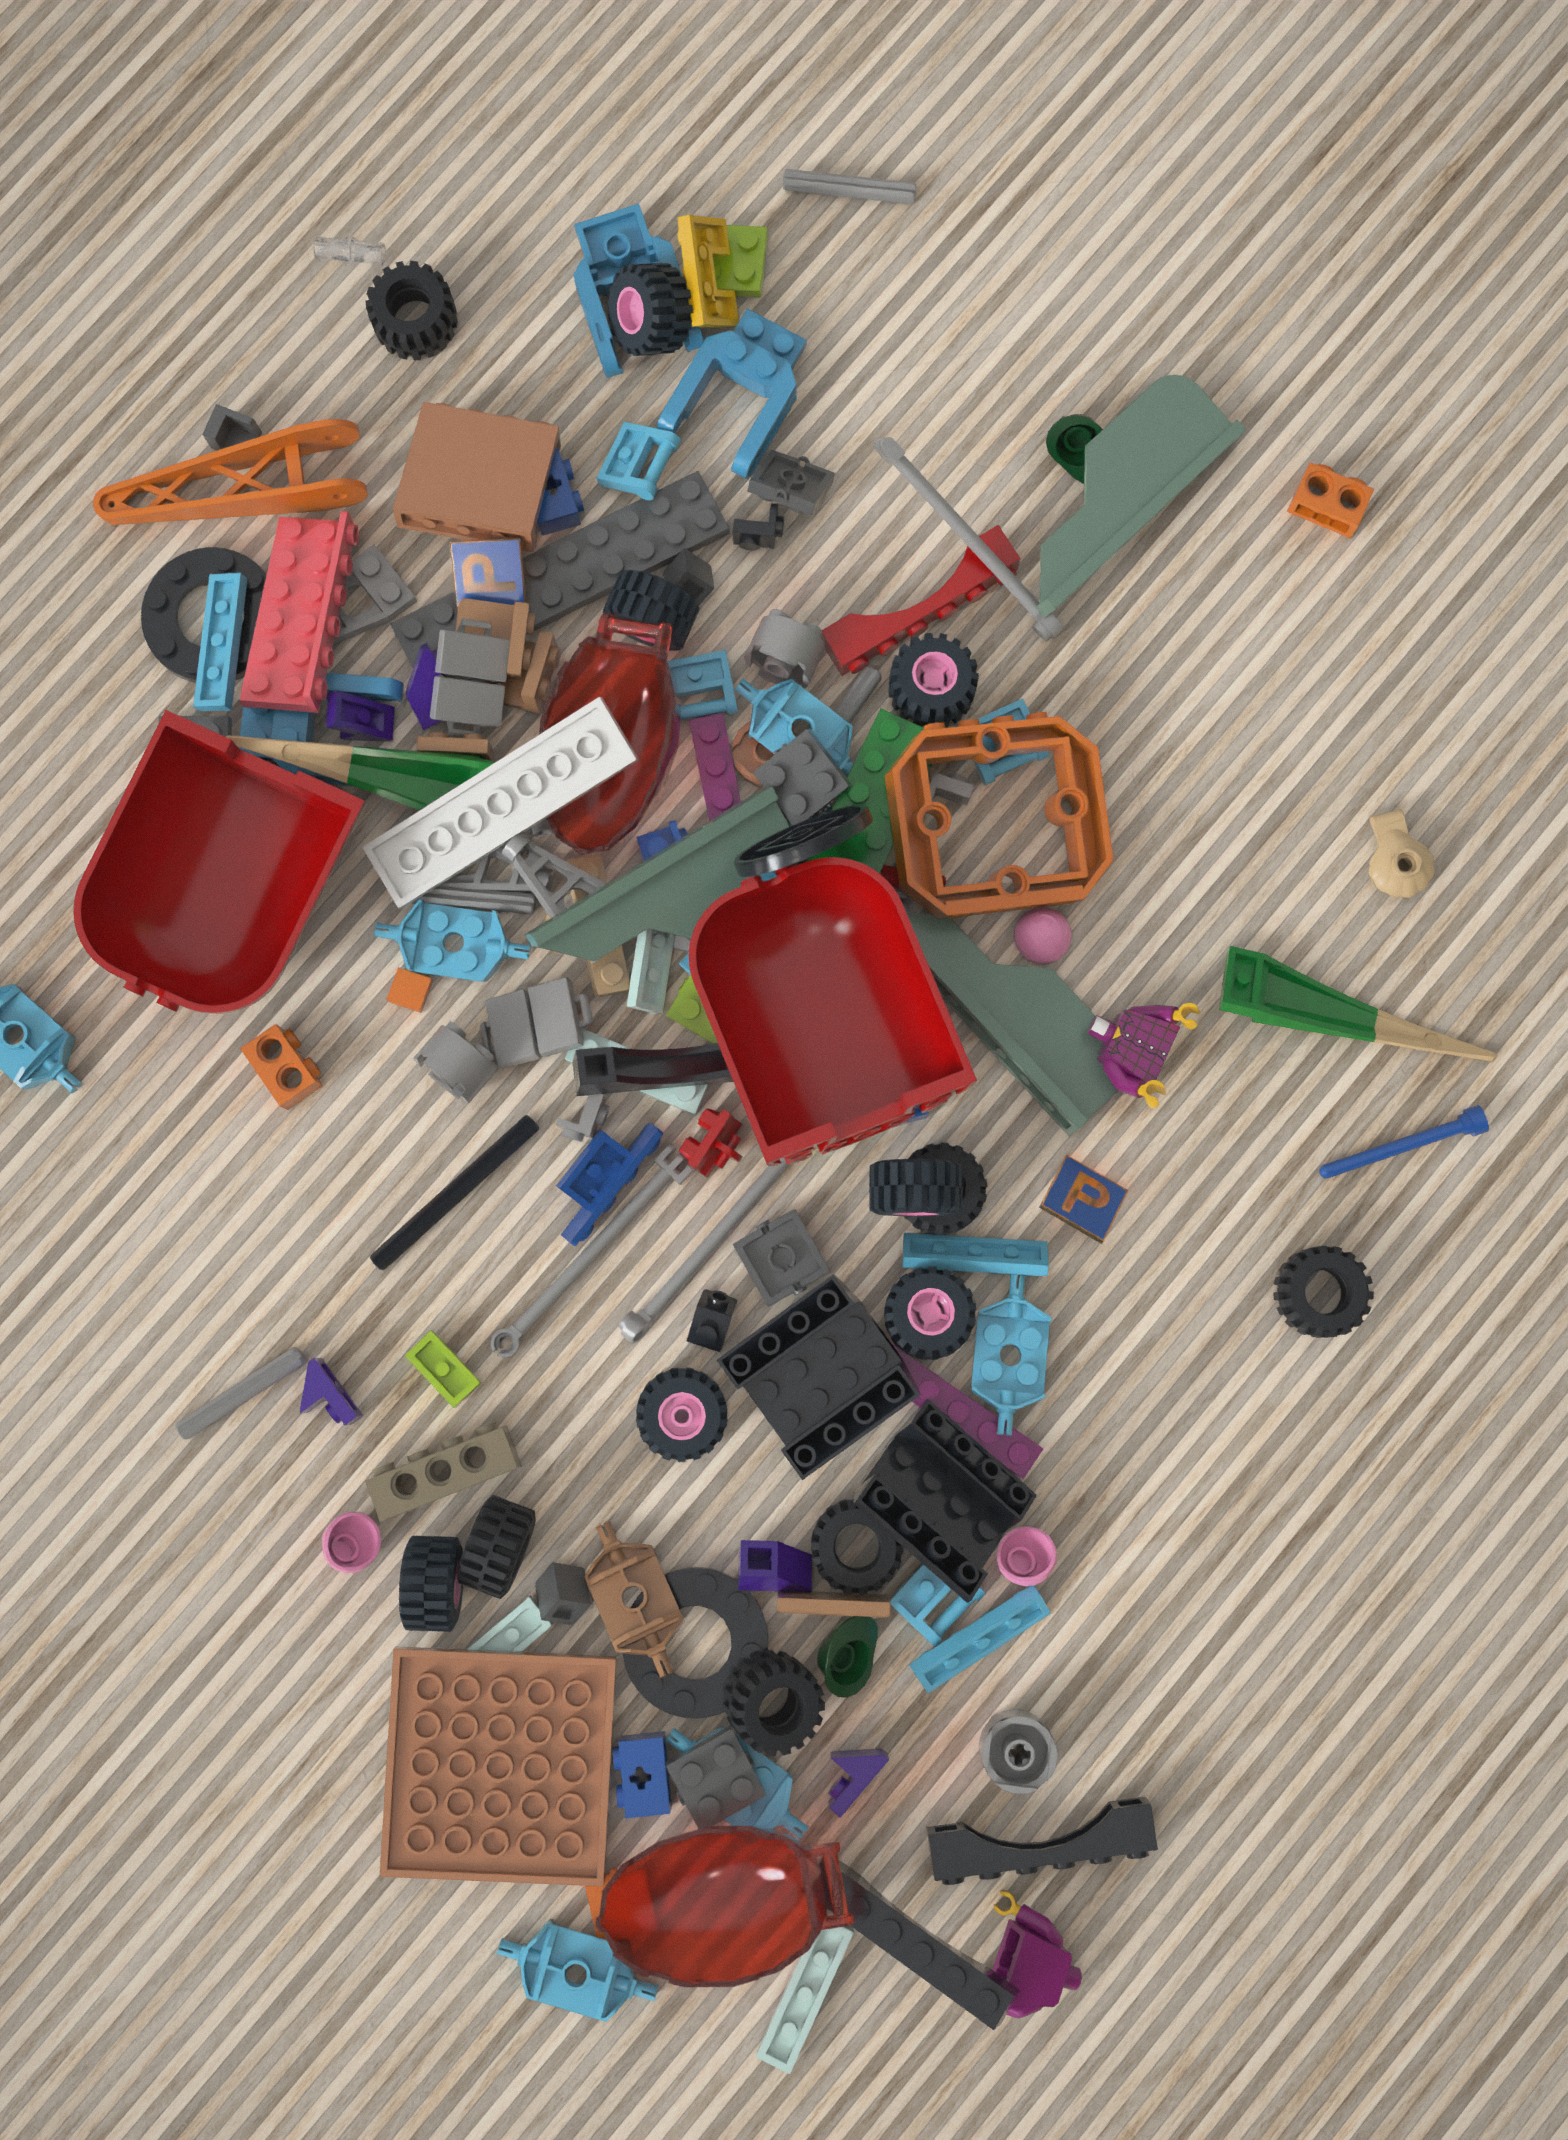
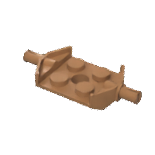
M605 1522L603 1524L609 1537H607L602 1525L596 1527L604 1545L603 1552L592 1563L584 1576L615 1651L618 1654L648 1655L655 1664L659 1678L666 1677L667 1675L661 1662H663L669 1675L675 1672L665 1651H667V1645L685 1623V1620L663 1573L653 1546L639 1543H621L616 1538L611 1522ZM632 1587L640 1588L644 1595L643 1602L636 1608H628L623 1601L624 1593Z

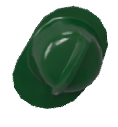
M1084 414L1062 416L1052 425L1047 433V451L1074 479L1084 484L1085 446L1103 429L1091 417Z
M853 1616L848 1618L822 1641L818 1649V1667L825 1676L827 1688L837 1697L848 1698L857 1694L866 1685L871 1676L878 1638V1626L872 1617Z

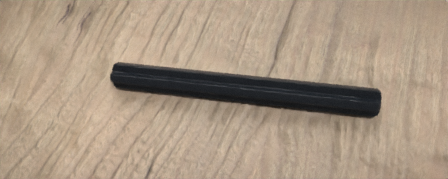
M528 1115L522 1117L370 1255L373 1264L380 1270H385L530 1139L539 1130L537 1123Z

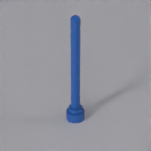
M1476 1105L1464 1109L1463 1114L1458 1115L1457 1120L1324 1164L1320 1167L1319 1174L1323 1178H1331L1460 1133L1464 1135L1471 1134L1474 1137L1489 1131L1488 1121L1483 1109Z

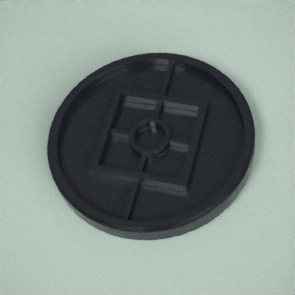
M863 804L851 805L817 815L785 828L750 846L735 858L734 866L740 877L756 876L784 868L824 852L855 836L872 823L873 817L868 806Z

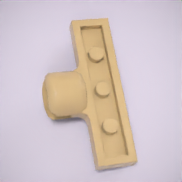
M601 854L566 860V862L607 884ZM577 889L571 890L573 904L589 894ZM549 914L546 915L543 923L551 918ZM622 945L598 959L594 964L590 960H586L595 998L629 992L630 979Z

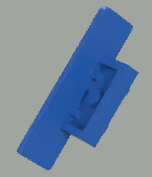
M647 1123L627 1150L600 1129L556 1186L582 1206L561 1233V1236L569 1243L576 1246L579 1241H584L589 1237L594 1229L593 1223L601 1213L607 1212L616 1201L615 1195L622 1186L629 1184L638 1173V1166L646 1156L652 1155L659 1147L660 1138L663 1135L659 1128L651 1123Z

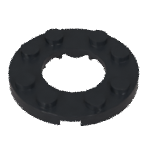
M206 547L183 553L169 561L158 571L145 592L141 608V625L147 645L164 667L184 680L196 683L200 646L191 643L182 635L178 623V610L183 598L189 592H192L194 588L201 585H208L209 574L241 573L248 578L235 680L245 676L267 574L256 562L239 552L225 548Z
M687 1567L669 1572L664 1575L679 1609L690 1606H702L713 1610L724 1619L731 1635V1650L728 1660L718 1672L701 1679H688L677 1675L675 1672L669 1675L663 1662H661L667 1676L659 1678L655 1664L648 1655L622 1654L627 1673L639 1693L652 1705L666 1713L695 1719L725 1712L723 1703L728 1701L724 1697L723 1692L724 1687L731 1686V1683L728 1681L731 1672L737 1674L740 1670L737 1665L742 1660L746 1664L751 1661L750 1655L757 1652L763 1657L764 1650H768V1630L762 1609L749 1590H738V1580L724 1572L706 1567ZM643 1592L638 1595L631 1608L641 1605L644 1598Z

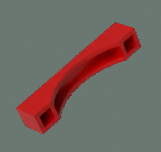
M997 525L980 535L979 537L1016 576L1021 558L1000 526ZM967 546L964 557L951 578L941 589L925 601L908 609L889 614L861 615L850 613L823 629L820 637L825 644L827 654L840 674L843 676L850 671L852 674H856L867 667L870 663L869 660L878 654H881V656L890 654L899 646L898 642L908 636L911 639L920 636L929 628L928 624L938 618L941 621L950 618L958 611L957 607L966 601L974 603L985 596L988 592L987 589L996 583L1000 586L1004 584Z

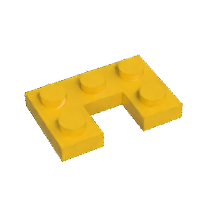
M697 215L677 217L679 225L678 241L682 248L684 263L682 272L687 282V290H690L691 298H688L689 305L693 307V313H690L692 327H736L739 323L735 291L717 289L713 257L730 255L726 219Z

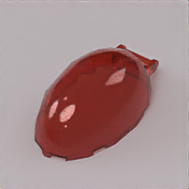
M603 613L599 620L596 638L588 636L578 644L579 648L575 651L569 662L565 661L557 673L559 678L556 681L552 696L548 695L540 719L539 735L593 700L602 697L639 761L546 818L555 837L581 855L607 851L629 839L661 800L679 747L681 701L676 677L667 662L672 637V626L670 623L648 624L615 619L612 614ZM613 633L655 639L654 646L648 647L611 640Z
M707 1826L662 1839L623 1863L601 1891L600 1914L596 1917V1927L599 1933L603 1932L614 1953L612 1956L643 1977L654 1976L669 1980V1984L684 1988L735 1987L781 1971L810 1950L821 1930L848 1926L855 1921L853 1914L849 1913L838 1858V1852L841 1851L840 1842L805 1846L791 1835L763 1826ZM818 1856H823L834 1914L832 1916H827L825 1886L817 1860Z

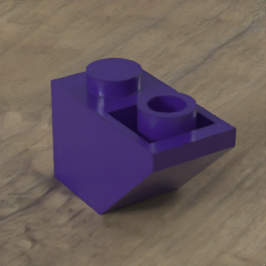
M427 643L419 648L405 691L407 700L423 730L442 721L430 718L434 677L443 674L435 672L438 649L431 651Z
M741 1540L738 1564V1590L811 1592L812 1554L779 1541Z

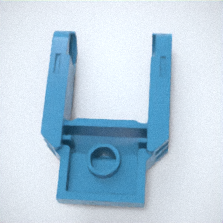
M639 203L574 224L575 232L584 255V259L580 261L573 274L574 281L606 378L623 374V369L620 367L614 348L612 334L599 299L600 295H610L609 288L614 283L613 277L615 274L620 273V268L629 264L668 263L672 267H676L680 271V276H682L672 244L658 236H650ZM691 325V328L688 329L689 336L686 341H683L687 352L699 349L704 342L700 327H692Z
M746 309L733 332L726 331L705 338L663 409L657 423V429L676 433L684 418L688 420L716 370L720 371L724 377L764 398H769L739 448L731 467L732 472L748 480L756 470L797 399V385L792 370L806 348L807 340Z
M327 673L326 675L328 685L327 700L328 693L340 691L372 701H399L402 703L404 684L401 681L385 677L336 673ZM243 707L240 736L313 742L316 713ZM238 747L265 761H275L280 768L293 774H297L299 770L330 785L352 786L293 764Z

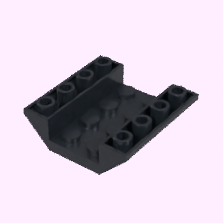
M835 1274L831 1275L717 1359V1362L737 1390L741 1387L745 1388L785 1444L781 1451L802 1480L921 1395L900 1354L863 1303Z
M927 1399L886 1444L856 1487L853 1503L966 1603H969L988 1575L983 1570L984 1565L1006 1530L1023 1519L1037 1494Z

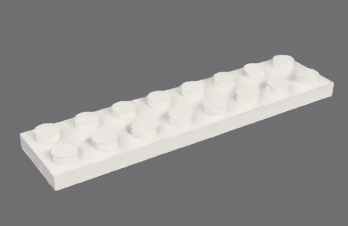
M598 697L362 848L397 907L404 908L508 843L513 836L524 833L639 761L605 701L602 697Z

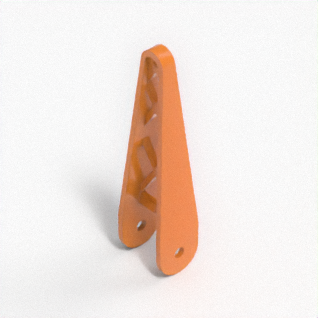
M326 419L291 426L105 486L95 494L93 508L96 514L106 523L121 525L319 512L352 506L362 502L368 496L367 486L363 482L355 479L340 478L305 484L301 456L352 445L360 437L359 427L355 423L343 419ZM286 460L289 487L274 489L254 480L271 463ZM251 468L245 475L235 472L238 470ZM222 474L237 481L220 497L188 501L174 495L187 482ZM246 486L259 490L239 494ZM150 492L158 496L147 507L135 509L125 504L135 494Z

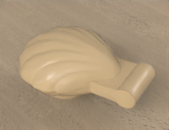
M1399 809L1370 817V824L1378 847L1369 861L1368 874L1376 888L1394 898H1411L1418 892L1425 890L1430 880L1434 877V856L1426 846L1410 837L1403 810Z

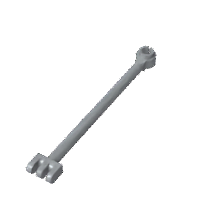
M884 437L876 439L874 449L887 463H892L1028 610L1036 621V624L1033 626L1034 631L1045 641H1048L1050 638L1055 639L1064 630L1063 624L1052 613L1045 618L1035 608L1040 602L904 456L906 452L893 438Z
M669 1143L654 1159L661 1169L509 1329L498 1330L492 1335L490 1344L493 1352L501 1348L500 1341L502 1338L510 1337L513 1341V1345L509 1350H501L497 1356L502 1358L514 1356L519 1351L520 1339L526 1331L667 1182L673 1178L681 1185L695 1169L689 1164L686 1165L682 1172L678 1169L686 1159L681 1153L672 1162L667 1159L675 1151L676 1146Z
M784 1158L780 1159L781 1164L774 1167L768 1166L643 1310L641 1309L638 1314L631 1311L621 1320L618 1325L622 1330L621 1335L631 1344L636 1343L647 1332L650 1325L654 1322V1318L788 1166Z

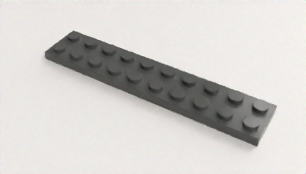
M699 471L658 490L651 501L640 499L521 558L524 603H529V613L536 614L534 631L610 594L621 571L636 570L652 573L670 564L683 548L692 553L730 534V528ZM494 572L484 576L485 583L472 582L464 586V593L516 591L515 581L495 582ZM457 590L390 623L412 668L421 645L427 643L430 650L434 651L438 649L440 630H456L458 613Z

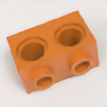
M1310 462L1300 479L1287 512L1351 538L1361 522L1374 489L1368 487L1361 479L1355 477L1347 478L1335 473L1327 465ZM1315 486L1319 488L1322 495H1314L1308 487ZM1341 500H1349L1354 505V509L1344 507Z
M275 1024L240 1049L278 1105L289 1110L323 1086L317 1078L322 1073L310 1057L304 1059L297 1048L302 1044L290 1028L284 1030ZM280 1042L282 1045L280 1056L270 1060L268 1057L269 1047L274 1043ZM294 1071H300L302 1074L300 1085L290 1089L287 1084L289 1075Z

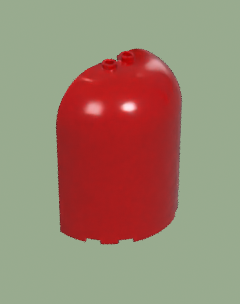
M165 710L77 887L73 914L80 942L89 956L99 966L126 981L123 988L144 997L146 991L159 996L156 1003L175 1012L178 1011L179 1006L208 1014L232 1013L247 1008L265 997L281 978L365 806V801L299 770L297 774H293L239 749L231 739Z
M837 857L819 858L797 866L792 864L775 870L776 877L767 881H762L760 875L747 878L740 883L741 887L722 895L704 911L691 936L689 967L693 983L768 1166L774 1167L781 1164L780 1159L782 1158L785 1159L787 1165L804 1161L813 1156L812 1151L818 1149L823 1155L875 1136L909 1121L908 1119L915 1115L914 1112L918 1108L924 1113L946 1103L947 1099L952 1096V1091L955 1090L956 1095L963 1093L977 1081L897 892L877 871L854 860Z

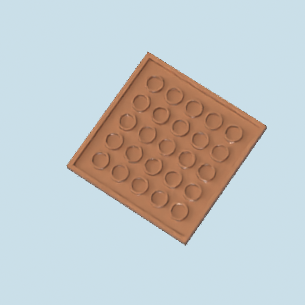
M395 1646L392 1663L379 1877L604 1887L617 1656Z

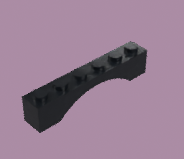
M718 1043L658 1050L618 1047L579 1049L575 1051L572 1061L576 1096L733 1082Z
M1146 1797L1109 1801L1095 1817L1079 1829L1062 1837L1042 1842L1018 1843L996 1839L978 1832L964 1822L926 1827L934 1880H942L944 1885L959 1884L964 1882V1877L979 1875V1879L982 1880L996 1879L1001 1877V1872L1016 1870V1874H1032L1038 1871V1867L1053 1865L1054 1869H1068L1074 1867L1076 1861L1090 1860L1091 1864H1104L1111 1862L1112 1856L1125 1854L1128 1859H1140L1149 1856V1851L1158 1850L1152 1807Z
M833 1855L822 1858L803 1892L992 2030L1001 2025L1021 1991L989 1967L957 1950L918 1924L887 1900L864 1877Z

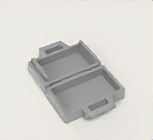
M462 618L457 632L440 630L435 672L443 673L446 676L452 675V678H447L443 675L434 677L430 718L447 721L448 735L463 737L464 734H479L481 726L501 727L505 686L501 685V683L490 684L485 682L486 680L490 682H506L510 639L492 637V627L489 622ZM465 626L483 628L484 636L465 633ZM454 722L473 724V731L454 729Z
M567 977L529 987L528 992L522 989L486 1000L489 1021L481 1023L480 1028L483 1046L490 1053H495L496 1065L502 1069L540 1059V1054L547 1057L579 1048L584 1045L581 1029L593 1023L589 996L585 994L574 995L572 981ZM577 1002H581L583 1021H579L576 1007ZM488 1028H490L493 1042L492 1047L490 1044Z

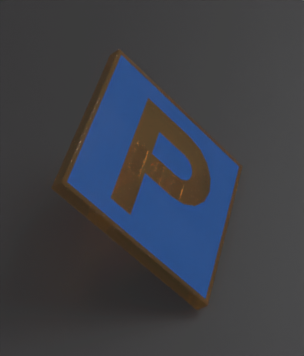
M520 537L450 541L457 613L458 604L464 598L515 605V602L527 603Z
M1066 1154L1039 1208L1102 1244L1129 1190Z

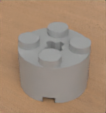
M772 609L769 615L761 619L744 656L745 662L750 668L752 663L760 668L758 675L773 684L793 679L796 683L802 684L803 688H807L825 650V644L820 637L822 630L813 623L804 622L802 624L790 619L785 612Z
M450 1021L446 1026L441 1025L413 1059L420 1067L424 1064L431 1069L428 1075L445 1090L458 1099L462 1096L464 1103L469 1104L496 1073V1063L492 1060L494 1056L479 1043L473 1047L465 1038L467 1034Z
M1014 1709L993 1715L983 1728L979 1740V1754L988 1776L1001 1789L1015 1794L1031 1793L1048 1781L1055 1771L1058 1755L1054 1739L1045 1724L1030 1712ZM1016 1744H1022L1026 1752H1020L1018 1758L1014 1759L1010 1749H1015Z

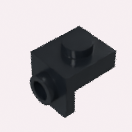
M771 504L769 522L734 519L732 531L733 544L751 551L758 550L760 547L774 549L776 537H782L784 516H778V504Z
M704 1289L697 1304L686 1341L721 1353L732 1315L737 1305V1299L729 1297L722 1291Z

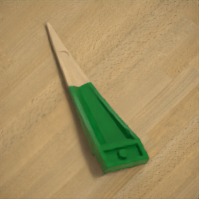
M227 736L238 747L336 779L419 811L497 762L482 759L480 756Z
M1230 946L1227 951L1219 1010L1251 1017L1254 1023L1485 1061H1494L1497 1057V1054L1492 1051L1429 1030L1347 996L1264 953Z

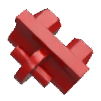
M706 1108L699 1118L698 1125L707 1130L708 1133L701 1143L689 1136L679 1148V1152L689 1161L688 1164L708 1178L715 1166L723 1169L729 1158L739 1163L743 1156L735 1151L742 1140L736 1135L742 1123L725 1110H722L720 1113Z

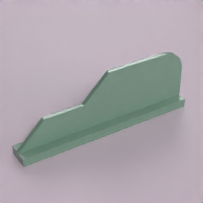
M1168 375L1158 379L1085 446L1084 505L1041 544L1040 603L1035 608L1044 618L1060 606L1246 431L1238 419L1231 423L1193 380L1181 375Z
M773 787L757 791L527 932L525 936L532 947L596 961L648 928L691 939L693 930L704 911L719 897L741 887L740 883L750 878L738 875L733 863L735 858L755 843L790 827L776 803V800L779 798ZM804 860L795 863V865L804 863Z
M907 913L943 1000L1068 1136L1081 1128L1098 1109L1118 1092L1105 1074L1103 1064L1097 1060L1104 1042L1087 1034V1030L1095 1015L1052 968L993 964L952 918L937 919L934 915Z

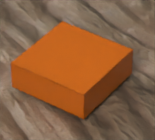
M398 967L386 1001L422 1013L433 979Z

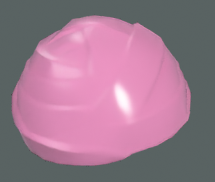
M1039 907L1027 911L1019 918L1014 930V940L1017 949L1026 959L1034 963L1047 964L1058 961L1067 953L1071 945L1072 931L1066 918L1060 912L1047 907Z
M346 1512L333 1519L326 1527L322 1538L325 1560L333 1569L344 1573H356L367 1568L377 1557L380 1550L381 1535L377 1524L369 1516L361 1512Z
M1017 1527L1009 1531L999 1543L997 1550L999 1570L1008 1580L1015 1584L1023 1586L1040 1584L1051 1575L1057 1564L1056 1546L1050 1536L1036 1527Z

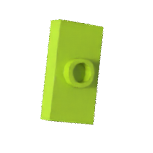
M430 1330L404 1355L453 1408H456L482 1383L433 1330Z

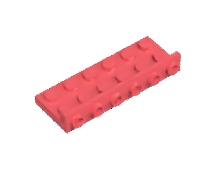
M341 511L339 521L279 517L239 699L243 707L319 713L321 700L326 699L328 691L327 670L328 668L331 669L334 663V651L332 648L334 637H338L340 633V619L338 617L340 607L345 606L347 598L346 577L352 574V548L357 546L359 540L358 526L354 525L349 512Z

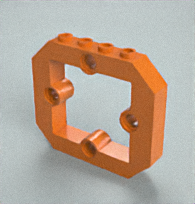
M1037 712L1026 715V720L1014 721L1013 716L1007 715L993 718L992 723L980 724L979 719H969L958 722V727L945 728V723L925 725L924 730L913 737L884 776L899 888L937 919L1076 903L1087 897L1114 860L1098 747L1060 716L1048 717L1047 712ZM984 736L994 741V752L986 750L983 746ZM1053 751L1058 791L1047 799L1044 812L1050 823L1064 828L1069 872L1029 877L1028 873L1018 865H1008L993 872L987 882L943 887L937 838L949 830L952 817L945 805L939 802H932L927 764L973 759L979 764L987 765L995 762L1002 756ZM1061 799H1066L1070 802L1072 806L1071 815L1062 811L1060 806ZM924 814H930L936 819L937 827L935 831L927 829L924 825ZM1004 876L1012 879L1014 883L1013 893H1008L1003 889L1002 879Z

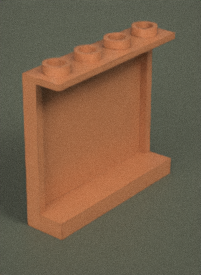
M423 402L393 506L397 527L474 542L518 540L519 550L534 553L537 542L535 527L555 450L559 448L560 451L561 449L559 426H554L544 421L532 422L521 420L511 415L499 416L488 414L478 409L466 410L451 407L445 403Z

